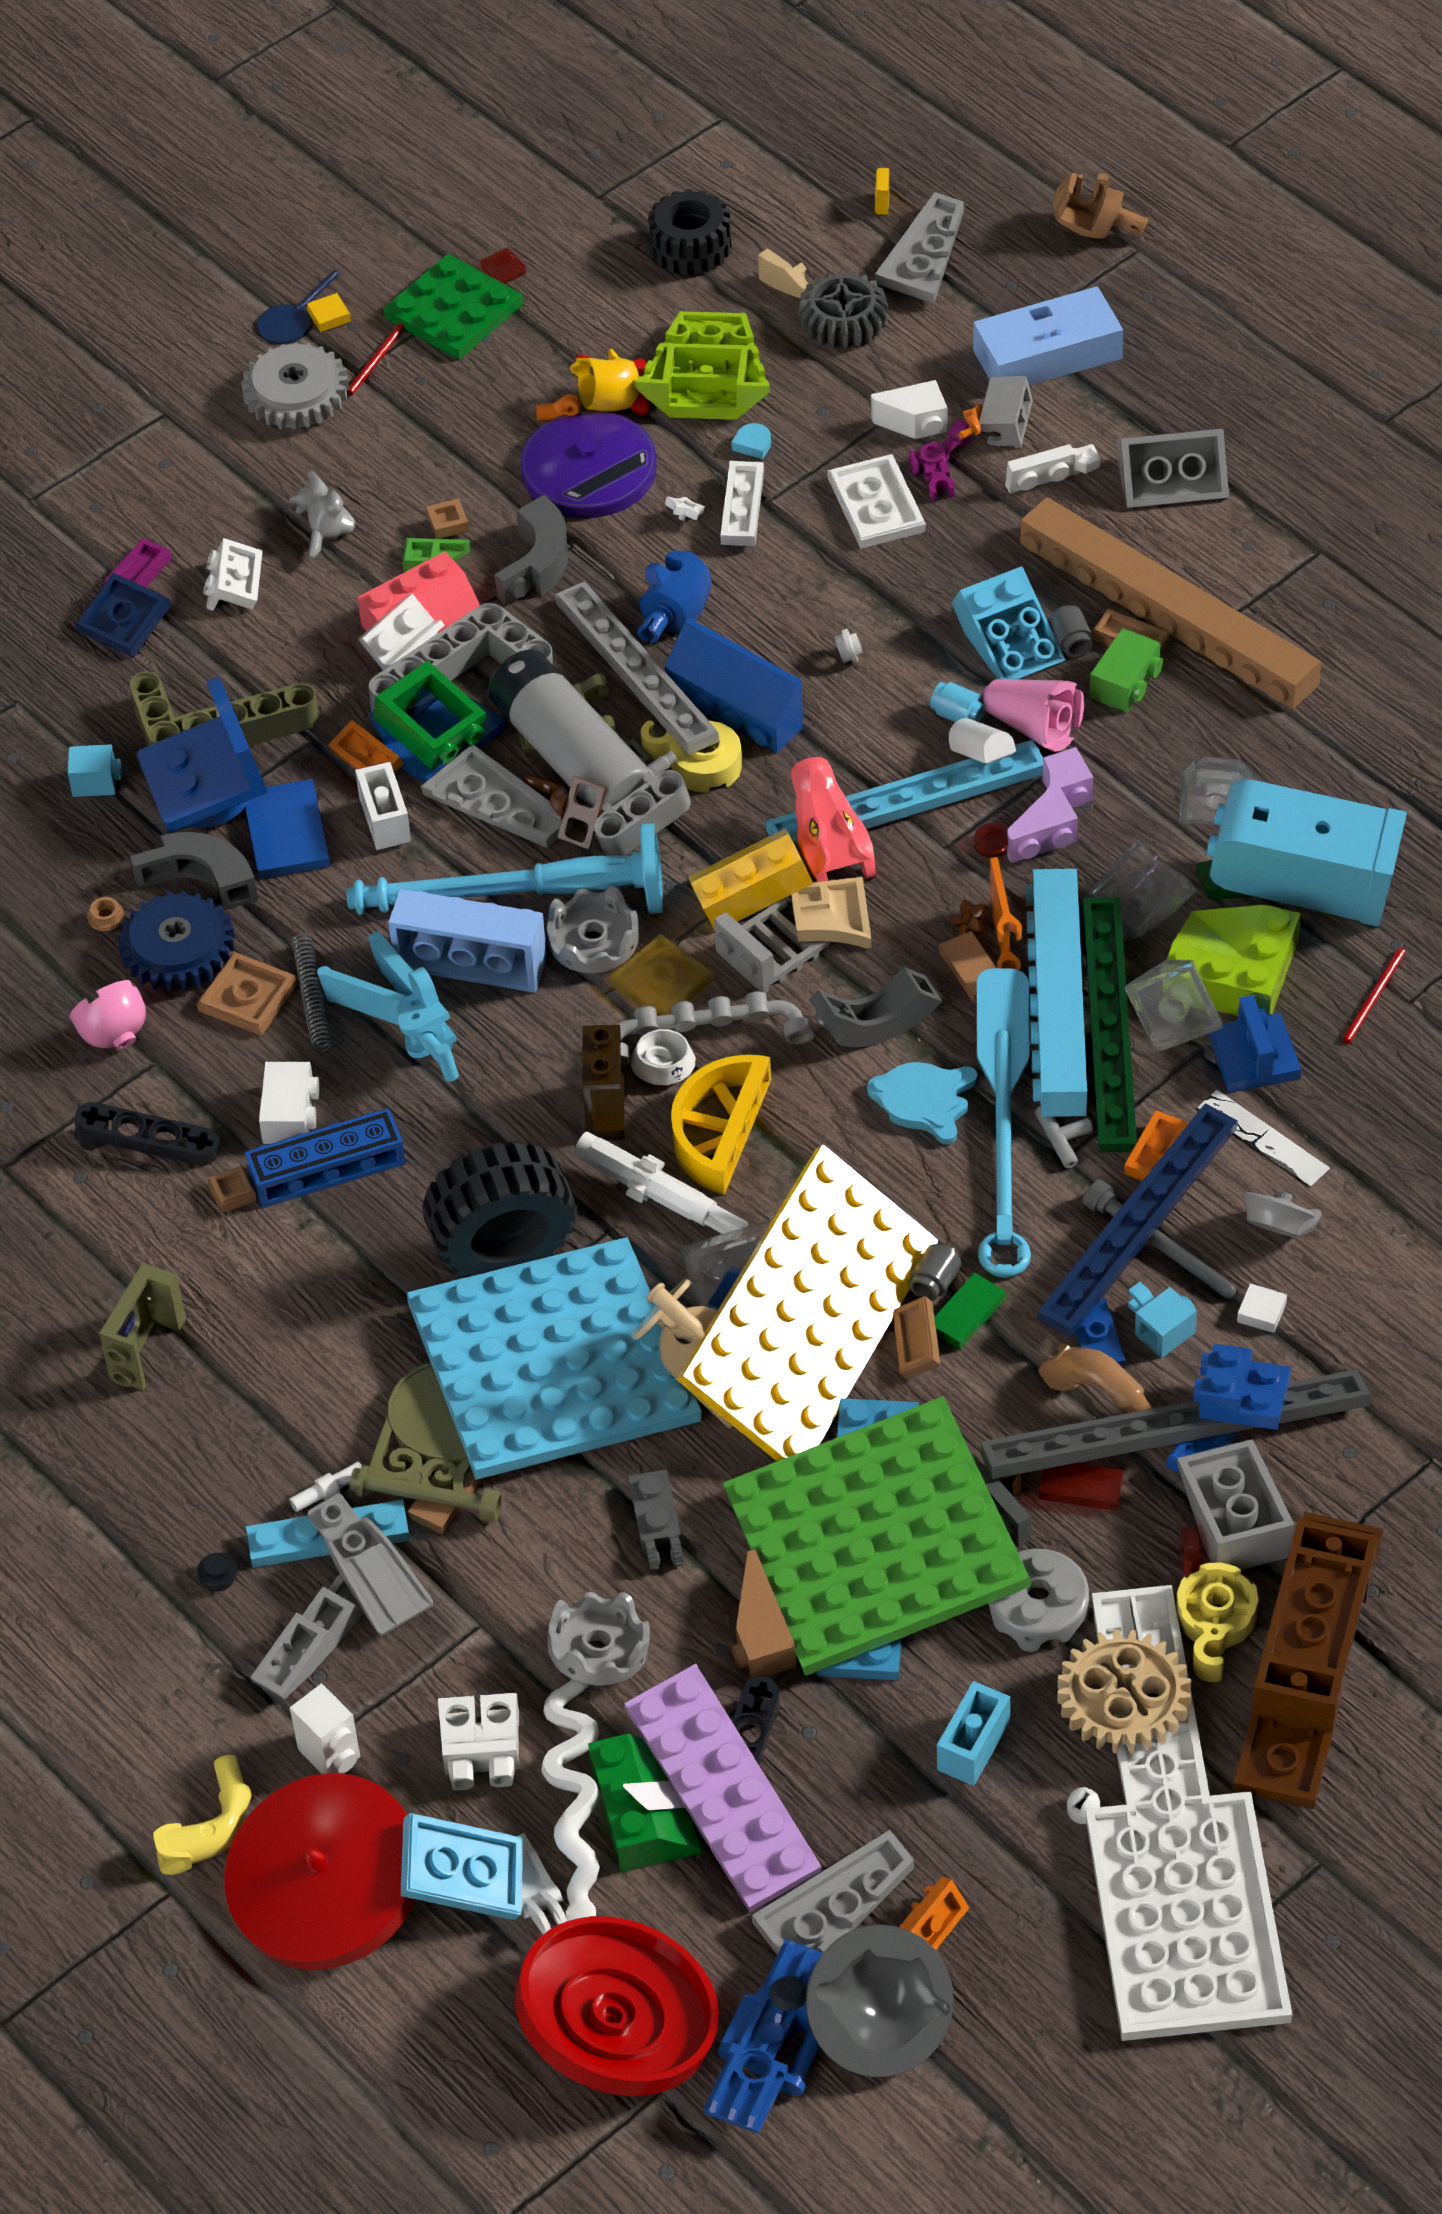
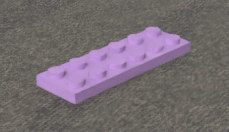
M696 1664L624 1703L625 1710L749 1913L822 1872V1866Z

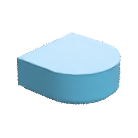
M757 423L741 427L732 440V451L762 460L771 447L770 430L766 426Z

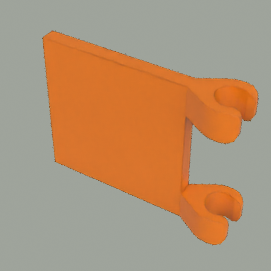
M998 857L990 858V907L1001 953L997 961V968L1021 971L1020 960L1010 951V932L1016 934L1017 941L1021 940L1022 926L1010 914Z

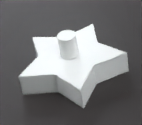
M667 497L665 505L673 510L674 515H679L678 519L685 521L686 516L697 520L698 515L703 514L705 506L694 503L687 497L680 499Z

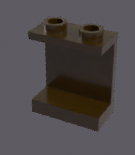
M620 1025L583 1026L582 1089L586 1131L604 1140H625L624 1071H621Z

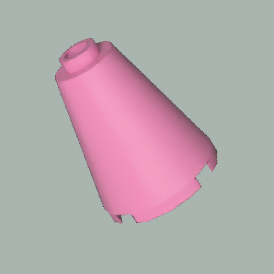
M995 679L985 687L982 694L987 713L1029 739L1034 740V742L1054 752L1062 751L1070 745L1074 738L1068 736L1073 727H1080L1083 718L1084 695L1082 690L1076 689L1075 686L1077 684L1071 681Z

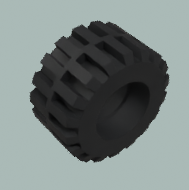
M685 189V192L675 191L672 192L671 196L665 195L660 198V202H655L652 206V211H649L651 256L654 260H657V264L660 267H667V270L672 273L678 271L681 275H688V273L697 275L702 274V271L705 270L708 272L714 270L715 265L720 266L725 262L724 258L729 257L730 248H732L730 211L726 208V203L723 200H718V196L713 193L708 195L706 191L699 190L695 192L692 189Z

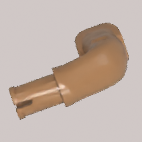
M1061 1343L1058 1345L1059 1353L1044 1361L1038 1370L1042 1379L1051 1389L1068 1391L1077 1388L1080 1384H1092L1101 1387L1114 1399L1117 1406L1124 1408L1127 1413L1153 1409L1143 1394L1144 1389L1141 1384L1132 1378L1112 1357L1102 1351L1083 1347H1069L1067 1344Z

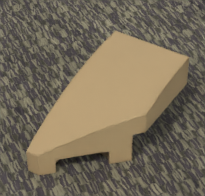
M768 248L758 254L759 279L781 292L800 298L801 293L806 290V284H809L805 279V270L807 269L803 262L792 268L788 262Z

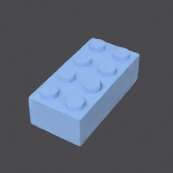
M400 889L388 921L391 946L413 971L423 967L429 975L536 993L547 961L543 913L530 909L500 906L494 903L464 900L459 897H446L428 894L423 891Z

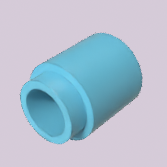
M940 682L934 689L930 699V708L936 710L937 715L953 722L963 718L979 722L983 717L985 704L982 703L983 697L981 694L952 682L947 684Z

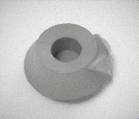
M1276 1190L1274 1196L1253 1192L1241 1194L1247 1208V1222L1289 1237L1299 1238V1236L1312 1232L1318 1224L1322 1213L1318 1209L1307 1210L1292 1203L1293 1195Z

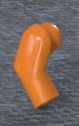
M565 394L554 403L536 404L537 421L553 420L563 415L575 416L581 409V400L574 394Z

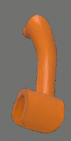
M981 404L962 412L970 428L959 431L958 436L960 439H964L973 433L976 436L980 434Z

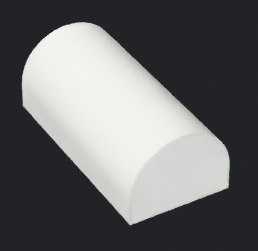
M963 718L955 722L949 732L951 750L985 764L1016 752L1014 740L1008 733L969 718Z

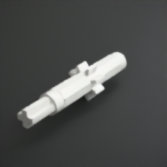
M585 1132L576 1144L574 1155L629 1187L625 1195L639 1203H642L643 1200L647 1202L651 1198L685 1218L693 1220L702 1226L707 1225L735 1241L743 1237L744 1231L748 1227L747 1221L717 1206V1202L706 1197L705 1194L664 1173L662 1168L665 1162L650 1154L648 1157L643 1156L642 1159H639L589 1132Z

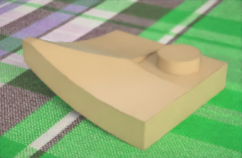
M862 877L813 882L812 885L791 894L798 942L829 941L852 944L866 949L872 948Z

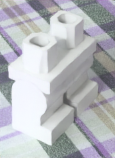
M517 1693L480 1695L481 1722L477 1723L474 1696L438 1698L445 1775L449 1774L453 1790H468L474 1787L475 1772L489 1771L491 1786L509 1787L512 1785L515 1769H519V1707ZM497 1705L505 1706L508 1708L500 1710H490L492 1707ZM457 1708L464 1709L467 1711L459 1713H449L451 1710Z

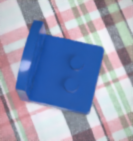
M220 676L206 681L220 714L219 717L144 747L137 752L143 773L163 823L169 832L177 831L186 826L197 828L218 826L237 816L245 808L249 800L268 793Z

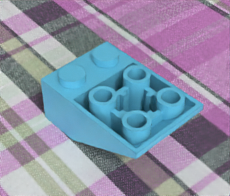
M1022 566L960 590L951 602L965 635L997 679H1022L1065 662V658Z

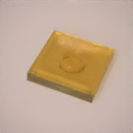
M660 934L609 976L610 985L640 1007H654L657 1016L672 1014L671 1007L675 1003L689 1002L714 981V974L706 966Z

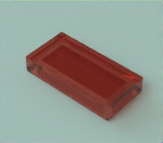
M1076 1463L1043 1469L1039 1499L1118 1511L1124 1471Z

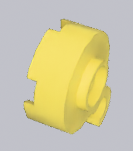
M647 721L641 728V744L643 749L654 761L668 752H673L677 760L671 764L673 771L681 774L686 788L691 791L709 793L711 787H718L725 783L726 787H729L739 777L742 769L740 739L732 728L720 722L709 721L718 731L719 742L690 755L682 749L668 731L664 736L655 738L653 721Z
M1221 1562L1203 1564L1200 1566L1199 1571L1192 1573L1187 1579L1184 1577L1181 1580L1177 1592L1176 1611L1179 1626L1184 1634L1195 1642L1192 1662L1193 1671L1203 1681L1219 1682L1222 1680L1224 1659L1219 1656L1224 1653L1226 1648L1244 1641L1253 1631L1257 1620L1259 1602L1257 1587L1241 1575V1569L1236 1566Z

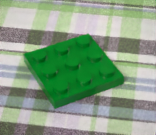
M447 254L383 308L385 319L396 325L401 323L406 331L460 360L524 304L523 294L456 257Z

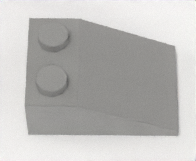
M1253 1439L1177 1458L1178 1468L1200 1537L1211 1563L1221 1562L1243 1570L1288 1558L1294 1536V1523Z

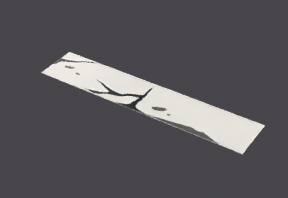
M1218 1090L1213 1092L1197 1107L1201 1109L1206 1103L1238 1120L1237 1130L1234 1132L1236 1135L1309 1186H1312L1330 1169V1167Z

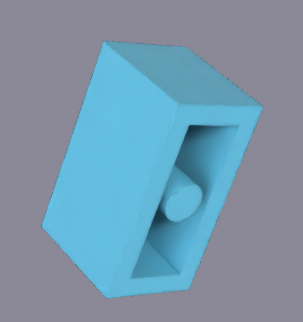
M975 1681L972 1682L937 1744L938 1771L975 1786L1010 1723V1696Z

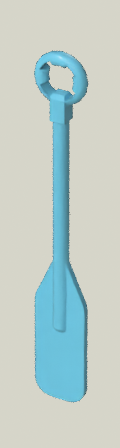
M992 968L981 972L977 979V1060L996 1095V1232L983 1239L977 1254L979 1262L986 1272L993 1276L1008 1278L1022 1273L1029 1265L1031 1258L1028 1243L1023 1237L1012 1232L1011 1094L1029 1060V982L1027 976L1019 970ZM995 1242L998 1245H1010L1011 1243L1017 1245V1261L1019 1263L1013 1267L1011 1264H998L997 1266L990 1262L992 1259V1248L990 1245Z

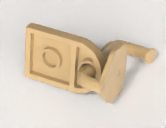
M687 1278L683 1279L670 1292L665 1289L663 1283L657 1284L650 1291L647 1301L655 1303L656 1306L631 1335L634 1340H638L657 1323L662 1328L659 1339L660 1358L667 1371L675 1379L680 1374L698 1342L705 1336L704 1332L717 1312L713 1308L704 1306L685 1308L677 1300L691 1284ZM676 1339H683L684 1341L688 1342V1344L680 1343ZM689 1391L727 1428L732 1427V1425L728 1421H726L712 1408H710L707 1404L700 1400L696 1395Z

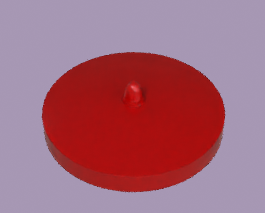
M326 1773L313 1775L291 1782L276 1790L248 1815L240 1826L229 1849L224 1873V1888L229 1911L238 1928L262 1954L273 1961L296 1969H332L350 1964L372 1953L399 1929L416 1900L401 1896L403 1820L408 1815L406 1811L381 1786L362 1777L350 1774Z
M590 1916L566 1921L553 1927L539 1937L530 1948L515 1986L514 2000L517 2017L524 2034L537 2053L553 2068L571 2080L605 2093L624 2096H645L664 2092L682 2084L695 2074L703 2064L718 2029L719 2008L717 1997L710 1979L701 1965L685 1948L667 1935L652 1927L628 1919Z

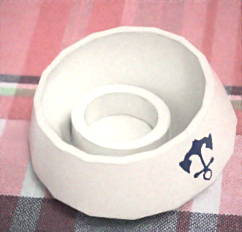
M658 1029L648 1032L640 1038L631 1056V1067L634 1073L645 1082L654 1085H670L682 1081L691 1074L695 1067L696 1057L686 1038L680 1033L668 1029Z

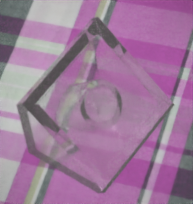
M1165 960L1125 986L1127 995L1155 1053L1224 1027L1193 960Z

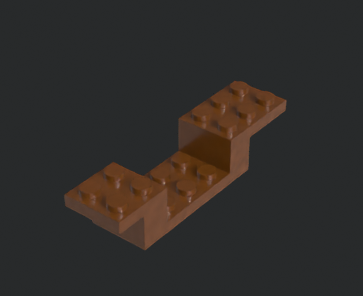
M1304 1512L1303 1519L1298 1518L1254 1685L1252 1714L1233 1783V1791L1251 1792L1254 1796L1315 1809L1341 1705L1343 1679L1362 1603L1366 1604L1382 1541V1528Z

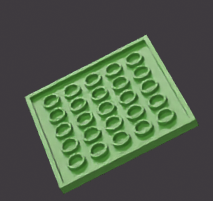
M944 1396L723 1482L725 1492L750 1550H756L795 1643L796 1648L794 1650L805 1676L1032 1586L1024 1564Z

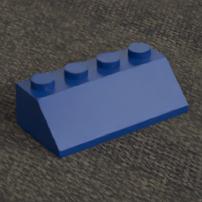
M688 618L685 621L664 667L667 675L701 713L710 715L734 731L746 735L759 746H765L778 753L803 728L802 680L693 619Z

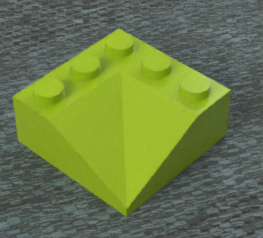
M1269 905L1192 911L1173 941L1165 962L1161 997L1238 1016L1239 997L1254 995L1258 1008H1264L1266 1015L1273 1014L1298 944L1301 913Z

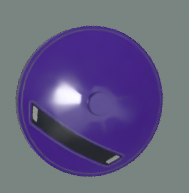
M581 411L575 416L563 415L542 425L530 436L521 454L522 480L530 496L535 500L545 495L559 509L562 515L576 518L607 516L632 506L648 492L654 482L657 470L655 447L646 431L632 420L609 412Z

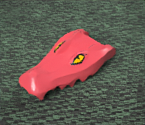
M812 757L795 763L791 769L790 778L792 779L796 794L797 844L801 858L813 881H828L826 872L860 863L865 879L877 877L873 846L869 834L838 786L829 762L822 757Z

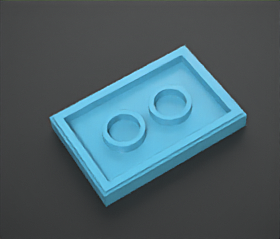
M409 1813L404 1817L401 1896L516 1920L521 1916L522 1837Z

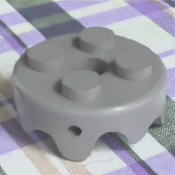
M608 886L602 893L591 892L584 888L579 889L574 897L565 904L559 899H554L549 907L547 923L549 948L553 956L562 965L574 971L601 973L615 969L625 963L633 955L639 939L636 910L632 911L629 909L621 891L614 886ZM592 931L602 934L596 939H588L584 936Z
M1034 1548L1018 1552L1030 1577L1032 1586L988 1603L995 1628L999 1632L1011 1636L1015 1639L1018 1646L1027 1652L1037 1651L1042 1643L1048 1640L1067 1642L1082 1623H1086L1088 1619L1089 1587L1084 1573L1072 1559L1056 1551ZM1033 1588H1043L1049 1592V1595L1044 1599L1038 1600L1031 1598L1027 1593Z
M587 1592L582 1595L577 1603L570 1607L563 1600H559L556 1603L548 1630V1653L553 1664L560 1672L573 1680L595 1686L621 1683L633 1677L645 1663L649 1648L650 1626L648 1621L642 1622L638 1618L634 1601L627 1593L620 1592L612 1599H604L598 1597L595 1593ZM601 1641L606 1647L595 1648L589 1642Z

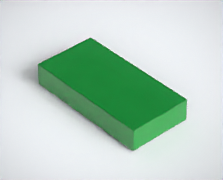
M974 1273L934 1317L937 1336L961 1350L1006 1300V1291Z

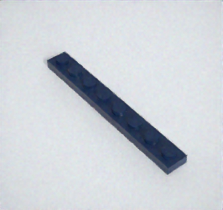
M1206 1103L1202 1106L1038 1310L1039 1321L1071 1338L1237 1130L1238 1120Z

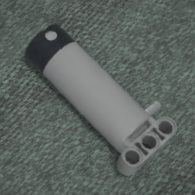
M532 649L519 651L508 657L497 667L488 685L489 699L571 788L573 776H578L607 787L600 816L594 823V831L606 856H625L640 845L641 824L654 823L656 833H658L689 809L691 799L683 777L677 771H665L677 760L675 754L668 752L646 766L541 652ZM581 783L577 796L586 806L593 808L597 797V790Z

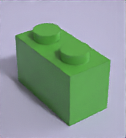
M1122 628L1090 674V698L1128 713L1135 701L1140 702L1150 679L1156 678L1161 671L1163 659L1160 658V642Z

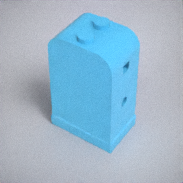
M1256 780L1236 781L1229 788L1226 804L1219 803L1214 824L1220 825L1218 835L1211 834L1206 856L1213 857L1210 878L1218 886L1230 891L1360 921L1363 924L1379 927L1394 872L1407 812L1392 808H1379Z

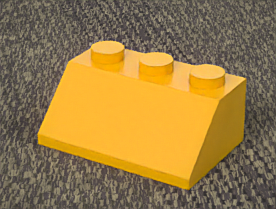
M786 829L688 877L714 931V919L724 912L728 913L738 922L813 884Z

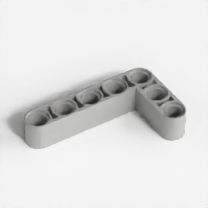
M493 603L482 604L374 676L368 685L371 712H374L377 695L427 660L452 681L488 655L502 663L519 651L532 649L541 652L553 665L552 647L546 640L501 606Z

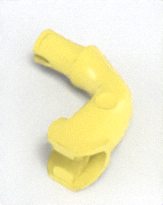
M224 1755L214 1761V1768L221 1790L218 1798L222 1814L210 1821L184 1827L180 1823L166 1824L153 1833L157 1850L156 1854L162 1874H180L191 1869L192 1864L213 1858L230 1848L235 1835L243 1824L251 1800L250 1787L244 1784L236 1756Z

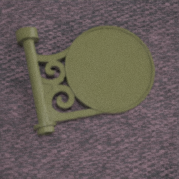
M431 1362L412 1370L393 1389L388 1402V1415L370 1466L362 1465L361 1469H353L349 1485L350 1491L356 1492V1495L359 1497H363L366 1490L475 1510L479 1511L480 1520L495 1523L499 1518L502 1506V1491L486 1488L481 1496L466 1493L463 1490L464 1481L471 1466ZM393 1436L401 1448L392 1451L390 1454L389 1467L392 1471H389L384 1467L383 1461ZM407 1460L411 1462L412 1465L410 1468L406 1470V1464L404 1462L399 1461ZM441 1470L446 1471L448 1474L443 1475ZM435 1472V1483L440 1487H448L453 1484V1490L432 1486L428 1480L430 1475Z

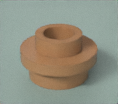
M98 898L90 906L87 914L88 922L92 928L98 931L114 930L124 920L123 908L113 898Z

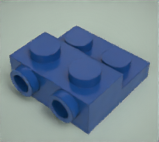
M1213 1344L1212 1352H1203L1200 1376H1205V1378H1196L1194 1385L1193 1401L1200 1402L1199 1418L1278 1430L1291 1379V1367L1252 1361L1253 1349Z

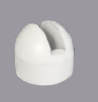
M1087 1787L1076 1788L1071 1792L1067 1800L1068 1816L1079 1824H1086V1809L1100 1807V1799L1097 1793ZM1082 1799H1086L1080 1810L1076 1808Z

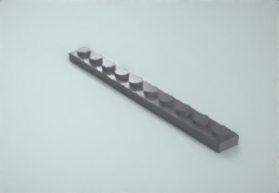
M1357 1369L1293 1381L1289 1383L1279 1423L1370 1406L1371 1393ZM1189 1401L981 1441L980 1454L991 1478L995 1479L1259 1427L1200 1419V1402Z

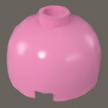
M130 980L115 982L97 990L96 992L99 996L97 999L89 1004L85 998L71 1011L69 1017L84 1041L93 1047L106 1049L116 1047L117 1050H121L136 1041L135 1035L141 1030L146 1019V1007L135 984H132Z

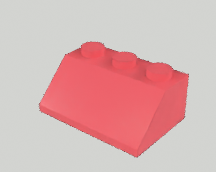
M446 552L357 597L361 626L366 631L408 594H413L434 621L441 620L444 623V627L437 633L480 606L464 571Z

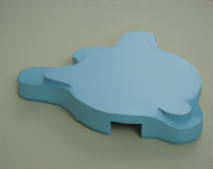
M911 1062L899 1065L886 1074L873 1077L867 1085V1092L872 1100L876 1101L881 1108H884L889 1114V1120L893 1123L909 1129L927 1131L940 1143L950 1145L957 1139V1127L954 1122L968 1111L967 1100L957 1095L976 1085L977 1072L970 1066L947 1070L928 1063Z

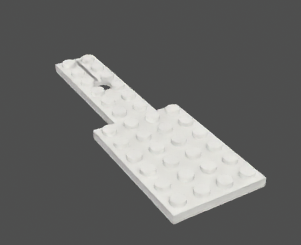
M1172 1585L1091 1593L1097 1638L1098 1633L1101 1632L1107 1640L1113 1639L1114 1629L1119 1630L1122 1638H1128L1130 1631L1136 1629L1137 1640L1142 1641L1148 1633L1152 1634L1151 1645L1155 1647L1157 1644L1165 1641V1655L1177 1651L1179 1654L1177 1665L1186 1664ZM1124 1664V1665H1122V1667H1124V1668H1134V1667H1135V1666L1130 1665V1664ZM1191 1695L1190 1707H1187L1186 1720L1179 1721L1176 1734L1166 1730V1743L1162 1744L1155 1738H1152L1151 1750L1149 1751L1141 1743H1136L1134 1754H1130L1126 1744L1120 1745L1117 1759L1125 1805L1086 1809L1088 1837L1122 2041L1292 2023V2010L1251 1792L1209 1795ZM1124 1714L1113 1715L1116 1718L1128 1717Z

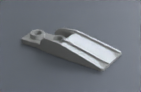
M341 1494L332 1496L308 1511L309 1520L325 1540V1546L348 1589L379 1635L383 1636L433 1606L431 1596L390 1540L367 1517H362L360 1520Z

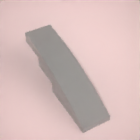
M341 1574L338 1575L329 1589L321 1588L303 1615L296 1612L250 1677L253 1682L285 1700L313 1673L359 1620L364 1612L348 1589Z

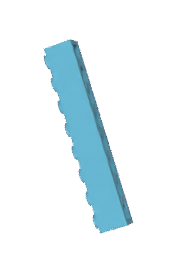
M1033 869V884H1026V906H1033V911H1027V933H1034V939H1028V961H1035V966H1029V988H1036V994H1030V1016H1037V1022H1031V1044H1038V1050H1032V1073H1039V1079H1033V1102L1040 1101L1041 1117L1086 1116L1087 1080L1077 869Z

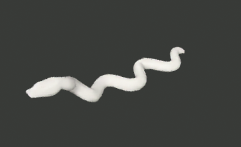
M573 1679L553 1691L547 1697L543 1712L546 1719L550 1722L576 1731L578 1734L549 1750L543 1759L541 1769L543 1776L551 1785L558 1789L578 1793V1797L563 1812L554 1827V1839L557 1847L578 1866L566 1889L569 1906L566 1910L567 1921L596 1916V1908L590 1902L588 1893L597 1880L600 1868L595 1851L579 1837V1829L596 1808L600 1799L599 1786L587 1774L563 1767L569 1761L589 1751L588 1743L597 1741L599 1737L598 1723L587 1714L563 1708L567 1702L582 1693L589 1686V1684Z

